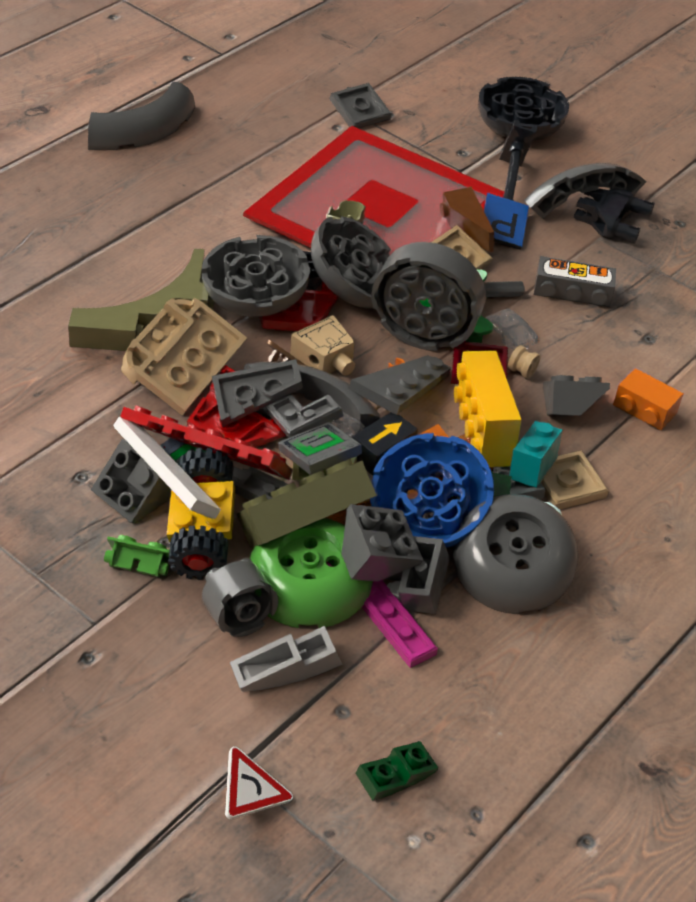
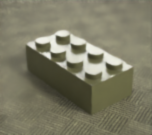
M351 459L327 468L326 472L328 475L326 476L323 471H319L299 480L300 487L296 488L293 482L270 492L272 498L269 500L266 494L242 504L244 510L236 513L250 548L267 543L348 508L350 504L356 505L377 496L363 461L352 464Z

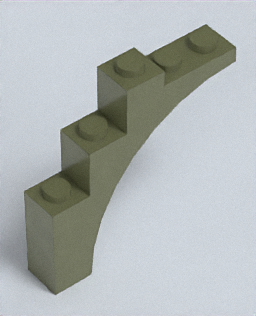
M194 248L191 260L184 271L173 282L152 295L117 306L72 308L68 324L70 347L126 351L131 341L136 339L163 309L166 302L172 298L190 301L196 298L214 311L215 302L208 295L202 279L205 249Z

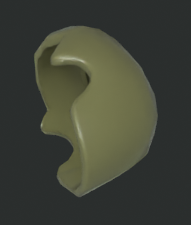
M341 201L336 210L333 209V206H330L326 219L332 217L339 220L343 216L363 224L366 206L356 201Z

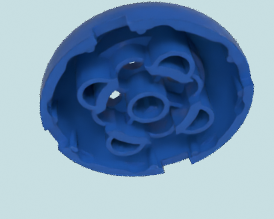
M426 433L409 437L390 448L379 460L373 471L374 475L371 483L377 496L370 498L371 506L402 510L413 536L443 539L446 548L457 545L484 519L493 502L494 483L487 461L474 446L455 436L449 438L434 436V433ZM436 477H443V480L441 481ZM409 490H416L418 495L414 499H409L407 492ZM451 496L460 497V499L451 500L450 503H448V499ZM485 501L486 503L479 507V518L471 522L463 530L457 532L465 516L474 507ZM427 512L434 513L430 519L422 518Z

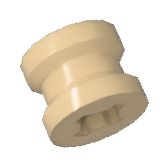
M519 345L509 359L508 369L513 372L519 371L524 378L529 379L535 373L541 356L536 352L530 353L526 347Z

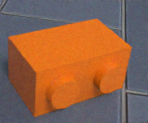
M635 368L618 385L613 405L662 431L677 414L684 393Z

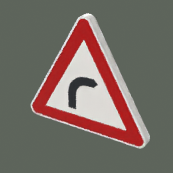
M238 747L230 749L225 811L228 819L232 820L286 804L293 799L290 791Z

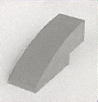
M325 626L295 640L291 634H288L231 661L230 665L241 691L247 692L302 681L342 665V662Z

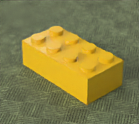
M464 351L462 362L457 364L459 385L454 387V401L459 403V416L461 420L465 421L466 438H470V444L483 455L489 467L511 466L513 449L518 444L522 419L496 351Z

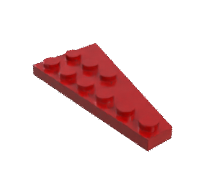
M135 405L134 410L123 407L120 417L146 430L207 451V448H210L214 454L217 450L221 451L222 457L227 455L230 457V460L290 480L293 469L286 464L287 459L281 457V454L266 448L259 450L253 447V444L238 438L232 441L224 437L225 434L208 428L205 433V430L190 424L186 427L178 424V420L165 415L158 418L151 415L152 411Z

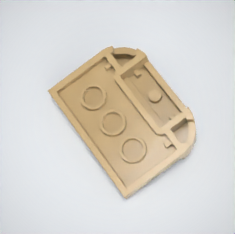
M172 298L166 302L163 309L136 339L131 341L124 354L121 371L133 385L139 381L179 414L183 415L210 384L212 376L217 375L247 337L202 301L196 298L192 301L186 299L175 300Z

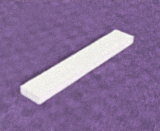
M118 417L113 425L115 429L191 511L215 519L221 509L143 427Z

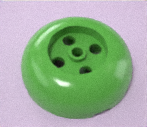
M323 518L262 545H255L249 559L258 566L278 595L277 610L273 616L269 613L268 617L291 627L299 628L300 624L318 625V628H321L323 626H332L348 619L364 605L365 600L370 595L373 581L351 579L341 554L345 530L344 524L329 518ZM327 561H328L333 567L328 566V565L326 564ZM261 589L255 590L257 596H261Z

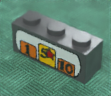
M540 256L533 295L610 307L615 290L616 268Z

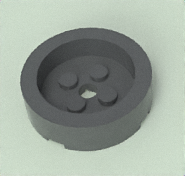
M415 242L396 249L387 258L373 284L371 299L373 308L377 309L382 318L381 324L393 336L410 346L438 351L439 347L451 346L454 348L470 337L485 306L486 290L478 270L462 254L441 244ZM429 299L428 303H430L431 307L422 305L419 300Z

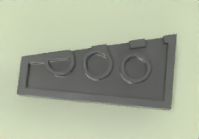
M427 355L352 379L349 389L398 415L449 376L451 367L444 364L441 359Z

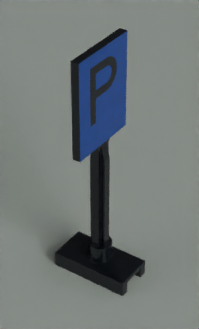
M514 120L499 160L509 162L503 197L487 193L483 210L494 230V242L521 250L529 206L515 202L513 198L519 166L523 164L536 135L537 126L533 125L531 129L519 126V121Z

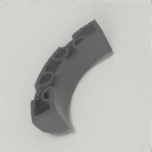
M172 81L168 90L161 97L145 106L120 112H91L88 126V150H118L119 146L133 144L134 147H140L170 136L179 129V125L182 122L188 121L195 109L194 95L182 83Z
M587 164L568 169L553 176L532 191L524 201L544 219L555 208L567 201L569 195L578 191L585 193L598 190L599 187H606L609 189H625L636 194L647 181L630 169L617 164Z
M280 362L247 363L245 364L244 369H250ZM298 364L303 388L296 392L305 394V398L313 402L326 395H330L342 408L344 416L341 418L350 426L355 434L381 418L378 411L366 398L349 389V383L328 372Z

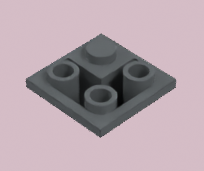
M570 375L551 376V381L543 382L547 415L581 416L610 389V383H602V377H585L574 381V376Z
M121 439L91 488V491L130 523L134 524L166 503L171 496L170 487L125 439Z
M350 504L347 508L341 554L352 580L378 582L421 564L423 558L402 510Z

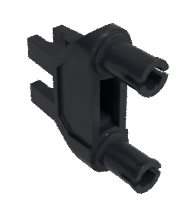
M598 188V190L584 193V195L593 197L594 200L588 197L579 198L576 207L583 208L586 211L577 209L574 213V218L592 225L601 236L610 239L617 236L635 243L639 236L640 228L622 223L621 220L626 212L629 211L650 217L655 203L637 198L633 192L625 189L605 190Z

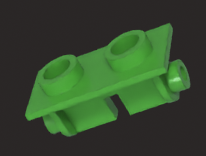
M119 535L118 538L107 537L112 551L106 550L104 562L109 563L110 567L132 571L134 561L137 560L139 561L138 573L155 577L167 575L169 563L165 561H169L170 550L165 545L157 542H149L148 545L137 543L136 539L125 535Z

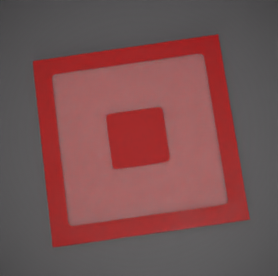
M351 126L243 212V216L311 248L313 235L318 226L326 219L330 206H333V209L336 210L341 201L360 202L366 206L363 225L374 231L391 249L389 255H391L396 249L406 244L432 242L452 229L446 217L442 218L440 213V203H443V192L472 187L481 207L484 209L487 193L503 197L504 191Z

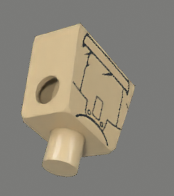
M333 315L291 335L290 354L305 365L328 373L338 370L345 376L354 370V341Z

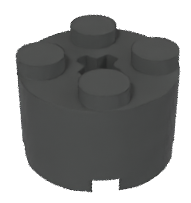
M244 558L221 568H213L205 576L206 584L202 591V601L220 630L224 633L225 631L229 632L233 637L250 635L265 625L263 620L269 613L273 616L277 610V593L251 559ZM261 589V596H257L255 590Z

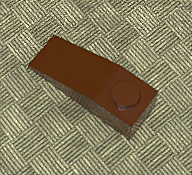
M472 187L443 192V203H440L442 218L446 217L451 228L456 225L459 226L487 252H494V230Z

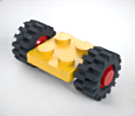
M198 448L195 454L190 450L187 452V456L184 454L181 456L178 463L221 509L215 519L191 511L171 490L167 538L170 542L169 565H171L173 571L177 570L178 575L186 574L188 579L197 576V580H203V576H206L211 569L227 565V539H232L235 500L233 462L229 461L230 457L227 455L222 457V452L218 450L215 454L212 453L210 448H207V452H202V449Z

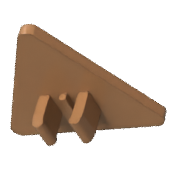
M270 339L267 342V345L274 349L268 358L269 362H277L281 356L284 358L282 362L296 359L297 364L305 365Z

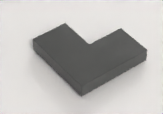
M289 394L266 406L269 416L288 438L327 422L331 423L344 416L342 408L330 395H326L303 407L292 394Z

